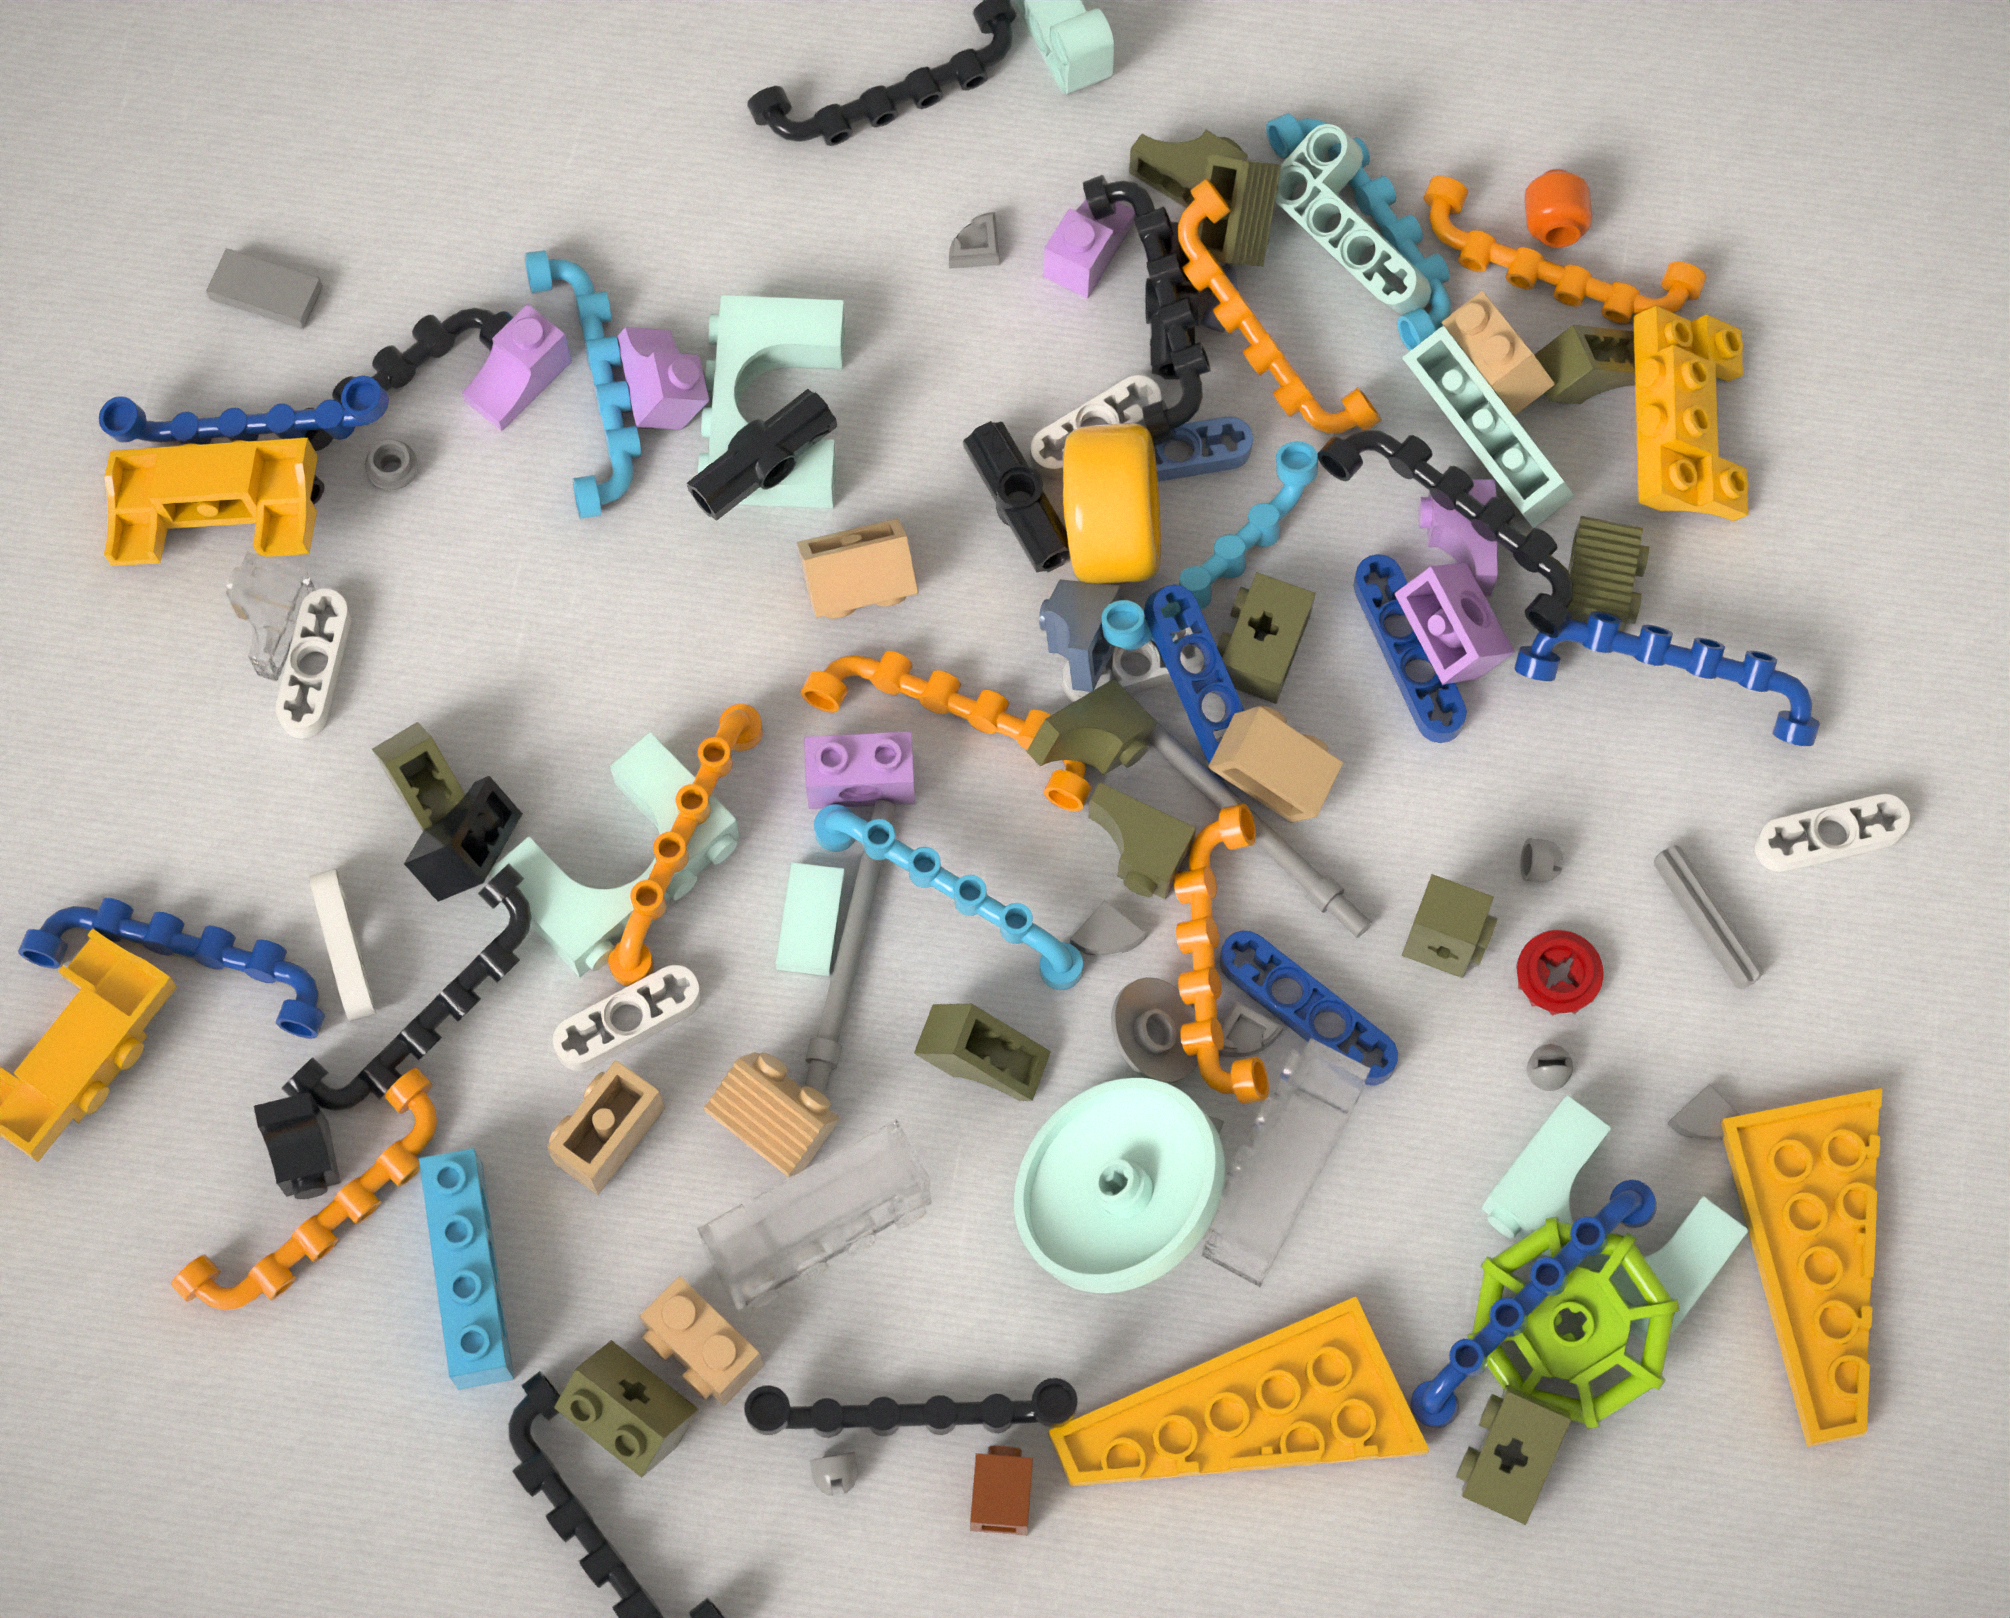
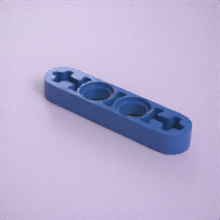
M1370 555L1363 559L1357 567L1353 583L1355 595L1418 730L1425 738L1432 742H1450L1463 729L1467 714L1465 703L1456 684H1442L1435 670L1434 677L1422 683L1412 680L1407 675L1405 666L1412 660H1425L1431 664L1414 630L1407 636L1397 637L1390 634L1384 625L1386 618L1391 615L1399 614L1406 617L1394 593L1408 584L1395 560L1386 555ZM1371 572H1376L1379 578L1388 577L1385 593L1389 602L1381 606L1383 595L1379 586L1376 583L1367 585ZM1437 690L1436 702L1443 713H1453L1449 726H1444L1440 720H1430L1434 711V703L1430 695Z
M1168 585L1149 595L1145 602L1144 615L1208 764H1210L1223 738L1216 739L1213 732L1228 728L1234 714L1245 710L1196 598L1184 586ZM1167 601L1168 603L1177 602L1180 606L1181 611L1175 615V619L1173 617L1164 618L1161 608L1167 605ZM1188 627L1191 628L1193 634L1178 638L1173 642L1172 634ZM1187 644L1195 645L1203 653L1204 665L1198 673L1187 671L1181 663V651ZM1208 693L1217 694L1224 701L1225 715L1219 722L1210 721L1203 713L1202 700ZM1214 772V774H1215L1216 776H1218V777L1221 778L1222 780H1226V779H1224L1223 777H1221L1220 775H1218L1217 773Z
M1242 930L1233 933L1225 940L1220 954V967L1223 974L1232 983L1356 1081L1364 1085L1375 1086L1384 1083L1391 1077L1398 1062V1051L1395 1043L1388 1035L1262 936L1253 931ZM1248 948L1255 951L1253 961L1263 971H1266L1269 963H1273L1276 966L1269 971L1262 986L1255 983L1259 979V970L1249 963H1245L1241 968L1234 965L1236 956L1233 951L1234 949L1242 953ZM1282 978L1293 979L1301 986L1302 997L1295 1003L1283 1004L1277 1001L1272 994L1271 988L1273 983ZM1326 1011L1338 1014L1344 1021V1032L1334 1038L1320 1035L1314 1025L1316 1016ZM1354 1029L1362 1033L1358 1036L1356 1044L1369 1053L1374 1051L1375 1048L1380 1049L1383 1052L1381 1063L1385 1067L1382 1068L1376 1064L1372 1065L1369 1069L1363 1067L1361 1063L1364 1055L1354 1045L1350 1046L1347 1054L1340 1050L1349 1042Z

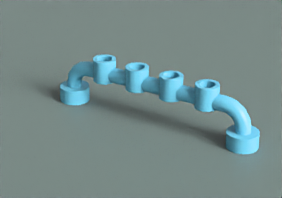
M1286 113L1268 121L1266 133L1274 152L1280 158H1286L1313 129L1328 123L1310 118L1296 120L1291 114ZM1356 137L1353 139L1361 147L1363 159L1361 167L1349 181V184L1354 190L1355 200L1359 209L1365 215L1372 216L1381 229V235L1424 274L1430 282V312L1427 314L1426 311L1418 308L1400 316L1397 320L1399 335L1404 345L1411 351L1444 326L1441 322L1451 315V300L1446 288L1443 286V283L1449 280V269L1445 260L1437 253L1424 258L1416 246L1423 239L1419 222L1411 214L1400 219L1396 217L1390 208V205L1396 202L1395 189L1386 176H1380L1371 180L1363 168L1370 163L1368 149L1365 143ZM1341 143L1329 148V162L1336 159L1340 154Z
M546 250L525 253V264L531 293L551 291L552 280L555 279L567 281L574 290L577 315L580 326H582L587 361L592 372L598 411L602 418L606 447L612 464L613 475L607 482L598 485L594 475L573 478V488L579 518L601 516V505L616 501L627 492L633 479L632 458L641 456L637 427H624L621 413L631 411L627 382H615L612 367L621 366L617 337H605L602 323L611 322L608 295L606 291L595 293L588 273L578 264L564 259L548 260Z
M1293 441L1280 447L1276 454V473L1280 481L1284 483L1280 492L1269 503H1260L1253 506L1248 512V523L1235 535L1228 534L1219 537L1214 543V554L1200 567L1192 566L1182 571L1179 577L1180 586H1184L1192 592L1200 609L1206 608L1211 603V584L1220 576L1230 579L1239 577L1244 573L1246 569V552L1252 546L1268 547L1278 541L1280 537L1279 521L1292 510L1300 499L1305 486L1311 483L1318 474V454L1312 445L1302 441ZM1119 600L1109 604L1103 610L1101 616L1103 636L1110 644L1132 651L1143 647L1151 640L1155 641L1144 618L1142 608L1135 602ZM1167 601V605L1161 608L1164 618L1173 617L1175 619V615L1181 609L1177 602L1168 603ZM1177 633L1172 634L1171 638L1173 639Z
M837 804L824 807L816 815L814 820L815 837L824 849L839 852L848 849L855 840L861 842L865 853L874 860H890L909 872V878L914 885L921 888L934 887L954 899L955 907L961 914L966 916L978 914L998 926L1001 936L1007 942L1012 944L1024 942L1041 953L1040 976L1049 987L1056 990H1066L1075 986L1081 979L1083 958L1079 950L1071 944L1060 942L1046 930L1034 924L1032 913L1026 905L1011 903L1005 906L988 896L986 885L980 877L976 875L957 877L941 867L940 856L934 849L919 847L913 850L895 839L893 826L884 819H874L867 822L853 814L847 807Z

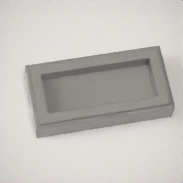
M226 248L206 292L209 299L303 329L323 285L319 277Z

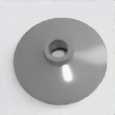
M1146 977L1127 984L1114 1001L1111 1023L1116 1045L1128 1065L1144 1078L1168 1084L1188 1077L1197 1067V1055L1188 1056L1185 1053L1180 1037V1030L1183 1024L1196 1022L1193 1006L1191 1004L1186 1005L1180 996L1179 990L1164 980Z

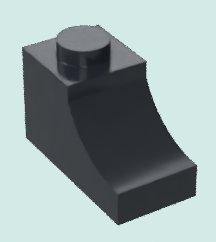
M490 776L473 783L466 795L449 813L434 825L423 830L404 865L438 902L483 884L523 813Z
M309 1092L254 1106L257 1126L268 1149L276 1183L286 1197L294 1195L295 1199L315 1198L325 1194L328 1191L327 1186L341 1183L328 1120Z

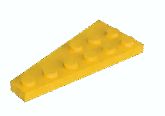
M1882 1088L1724 1118L1721 1121L1724 1133L1723 1142L1746 1226L1749 1230L1748 1233L1807 1447L1861 1437L1867 1433L1870 1375L1868 1342L1869 1329L1872 1328L1873 1307L1870 1306L1871 1279L1874 1277L1878 1197V1191L1875 1190L1876 1165L1880 1152L1878 1120L1879 1109L1882 1106Z
M1356 1296L1071 1420L1062 1427L1053 1428L1048 1431L1050 1441L1071 1487L1425 1455L1430 1451Z

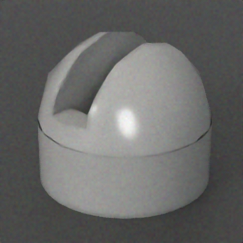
M1528 838L1525 841L1520 863L1521 875L1524 881H1550L1561 873L1562 868L1554 865V860H1563V854L1554 842Z
M1554 1044L1544 1045L1536 1049L1527 1064V1074L1530 1081L1536 1087L1545 1091H1555L1562 1088L1568 1082L1573 1071V1062L1569 1053L1561 1046ZM1561 1060L1564 1066L1538 1067V1061Z
M855 1452L810 1460L813 1480L821 1492L833 1496L831 1480L840 1478L844 1494L854 1487L858 1472Z

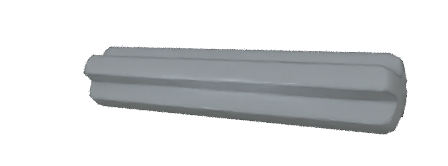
M1674 845L1660 852L1654 860V866L1735 987L1743 989L1757 982L1763 975L1762 967L1681 847Z

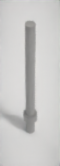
M1157 722L1147 741L1220 810L1229 806L1245 804ZM1250 809L1256 829L1255 843L1309 892L1307 899L1322 913L1328 910L1356 938L1363 935L1372 922L1342 895L1345 889L1330 875L1323 877Z
M877 800L871 820L884 819L892 825L896 805L889 801ZM864 850L817 1037L810 1039L805 1059L810 1065L804 1086L812 1087L824 1096L830 1072L837 1069L842 1050V1045L838 1043L883 862V860L870 858Z

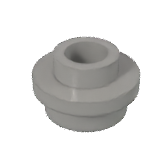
M386 439L375 444L369 451L365 460V469L368 478L375 486L384 490H397L407 486L414 479L418 470V462L410 446L398 440ZM390 462L401 464L400 468L393 472L384 471V467Z

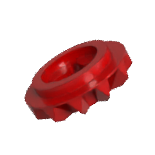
M1551 930L1533 937L1522 949L1516 964L1518 989L1522 990L1528 997L1531 1006H1538L1547 1010L1552 1016L1559 1013L1576 1014L1594 1001L1603 983V964L1598 952L1585 938L1570 931ZM1570 958L1573 959L1567 975L1568 979L1573 983L1567 984L1561 980L1556 985L1552 984L1550 988L1546 987L1550 970L1545 965L1550 964L1557 968L1562 963L1565 964Z

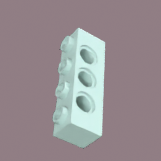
M1444 326L1402 357L1533 528L1575 497L1557 471Z

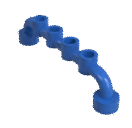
M358 376L351 379L343 388L341 394L342 405L336 400H326L320 403L316 409L294 410L287 404H277L268 413L246 414L239 408H229L220 417L198 418L191 412H182L176 415L172 421L157 422L146 420L144 410L131 399L118 396L108 400L103 405L99 413V424L106 434L122 443L139 439L150 442L179 441L183 445L210 444L212 438L222 437L228 438L231 442L237 440L249 442L257 441L259 434L274 433L280 439L304 438L308 430L323 429L332 438L342 440L349 437L355 430V427L369 425L379 420L388 408L389 396L385 388L372 377Z
M1591 612L1587 623L1571 620L1557 638H1551L1539 632L1532 646H1522L1518 652L1514 667L1515 671L1525 677L1539 681L1555 680L1561 658L1552 650L1559 642L1573 641L1581 643L1586 648L1597 652H1617L1633 656L1636 660L1649 665L1663 666L1665 664L1682 668L1690 674L1701 678L1715 679L1718 677L1738 682L1742 687L1753 691L1767 692L1770 690L1778 692L1789 699L1791 709L1790 711H1779L1773 729L1775 737L1794 745L1813 746L1819 730L1820 722L1811 717L1812 700L1808 689L1798 678L1775 670L1778 660L1764 652L1747 651L1744 661L1741 662L1723 657L1725 646L1715 640L1700 637L1694 638L1692 648L1689 649L1671 644L1673 633L1659 626L1642 625L1639 636L1619 631L1621 620L1603 612Z
M104 898L99 910L78 906L58 910L46 919L40 930H27L18 950V953L31 963L45 968L57 969L60 967L68 948L67 943L60 939L62 934L72 928L87 930L93 928L110 941L120 942L124 939L142 944L145 948L157 954L170 956L175 953L194 958L198 963L212 969H224V967L245 972L249 977L260 982L275 983L278 981L292 986L296 992V1000H284L276 1019L277 1026L292 1035L308 1039L316 1038L325 1018L324 1013L316 1007L319 993L315 980L306 969L292 962L284 961L287 951L281 945L260 939L255 942L252 952L233 947L236 937L231 932L217 926H205L201 938L182 933L185 925L184 922L178 917L165 912H154L150 924L131 919L134 912L131 906L113 898Z
M1638 1180L1623 1181L1613 1189L1610 1201L1594 1217H1582L1575 1221L1570 1231L1571 1240L1553 1258L1544 1257L1537 1260L1530 1270L1531 1281L1513 1299L1502 1298L1496 1301L1490 1310L1491 1321L1473 1339L1457 1341L1451 1347L1449 1353L1450 1362L1433 1380L1426 1381L1415 1389L1411 1397V1408L1415 1417L1431 1428H1442L1449 1425L1455 1419L1459 1409L1458 1398L1454 1390L1467 1377L1478 1376L1486 1369L1487 1357L1507 1336H1517L1525 1330L1528 1323L1527 1316L1547 1296H1556L1564 1291L1567 1286L1568 1275L1587 1256L1597 1255L1605 1249L1608 1242L1607 1235L1619 1223L1629 1228H1639L1645 1226L1653 1219L1657 1209V1202L1650 1187Z

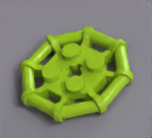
M1558 1217L1546 1218V1224L1497 1256L1493 1258L1487 1256L1481 1264L1484 1274L1472 1333L1467 1334L1468 1339H1473L1491 1321V1307L1496 1301L1502 1299L1504 1285L1517 1294L1527 1284L1513 1272L1550 1249L1551 1257L1553 1258L1571 1240L1570 1231L1572 1224L1559 1222ZM1628 1232L1625 1236L1609 1233L1607 1235V1246L1599 1253L1610 1256L1602 1270L1578 1265L1568 1275V1282L1564 1291L1556 1296H1547L1527 1316L1528 1323L1525 1330L1517 1336H1507L1503 1341L1514 1340L1533 1368L1525 1382L1501 1345L1487 1357V1366L1503 1390L1508 1385L1570 1413L1571 1421L1584 1423L1587 1429L1599 1428L1600 1421L1653 1388L1660 1390L1666 1381L1662 1373L1674 1313L1680 1311L1678 1299L1670 1297L1634 1243L1637 1238ZM1620 1263L1647 1304L1630 1307L1612 1280L1611 1276ZM1569 1308L1573 1313L1580 1311L1584 1313L1587 1318L1582 1325L1585 1332L1584 1336L1577 1338L1572 1332L1564 1335L1559 1332L1557 1326L1563 1321L1560 1313L1561 1310ZM1650 1317L1642 1360L1639 1361L1626 1352L1632 1320ZM1619 1364L1631 1373L1630 1376L1596 1397L1594 1396L1591 1380L1613 1366ZM1543 1376L1565 1379L1570 1383L1577 1384L1580 1399L1537 1390L1535 1387Z

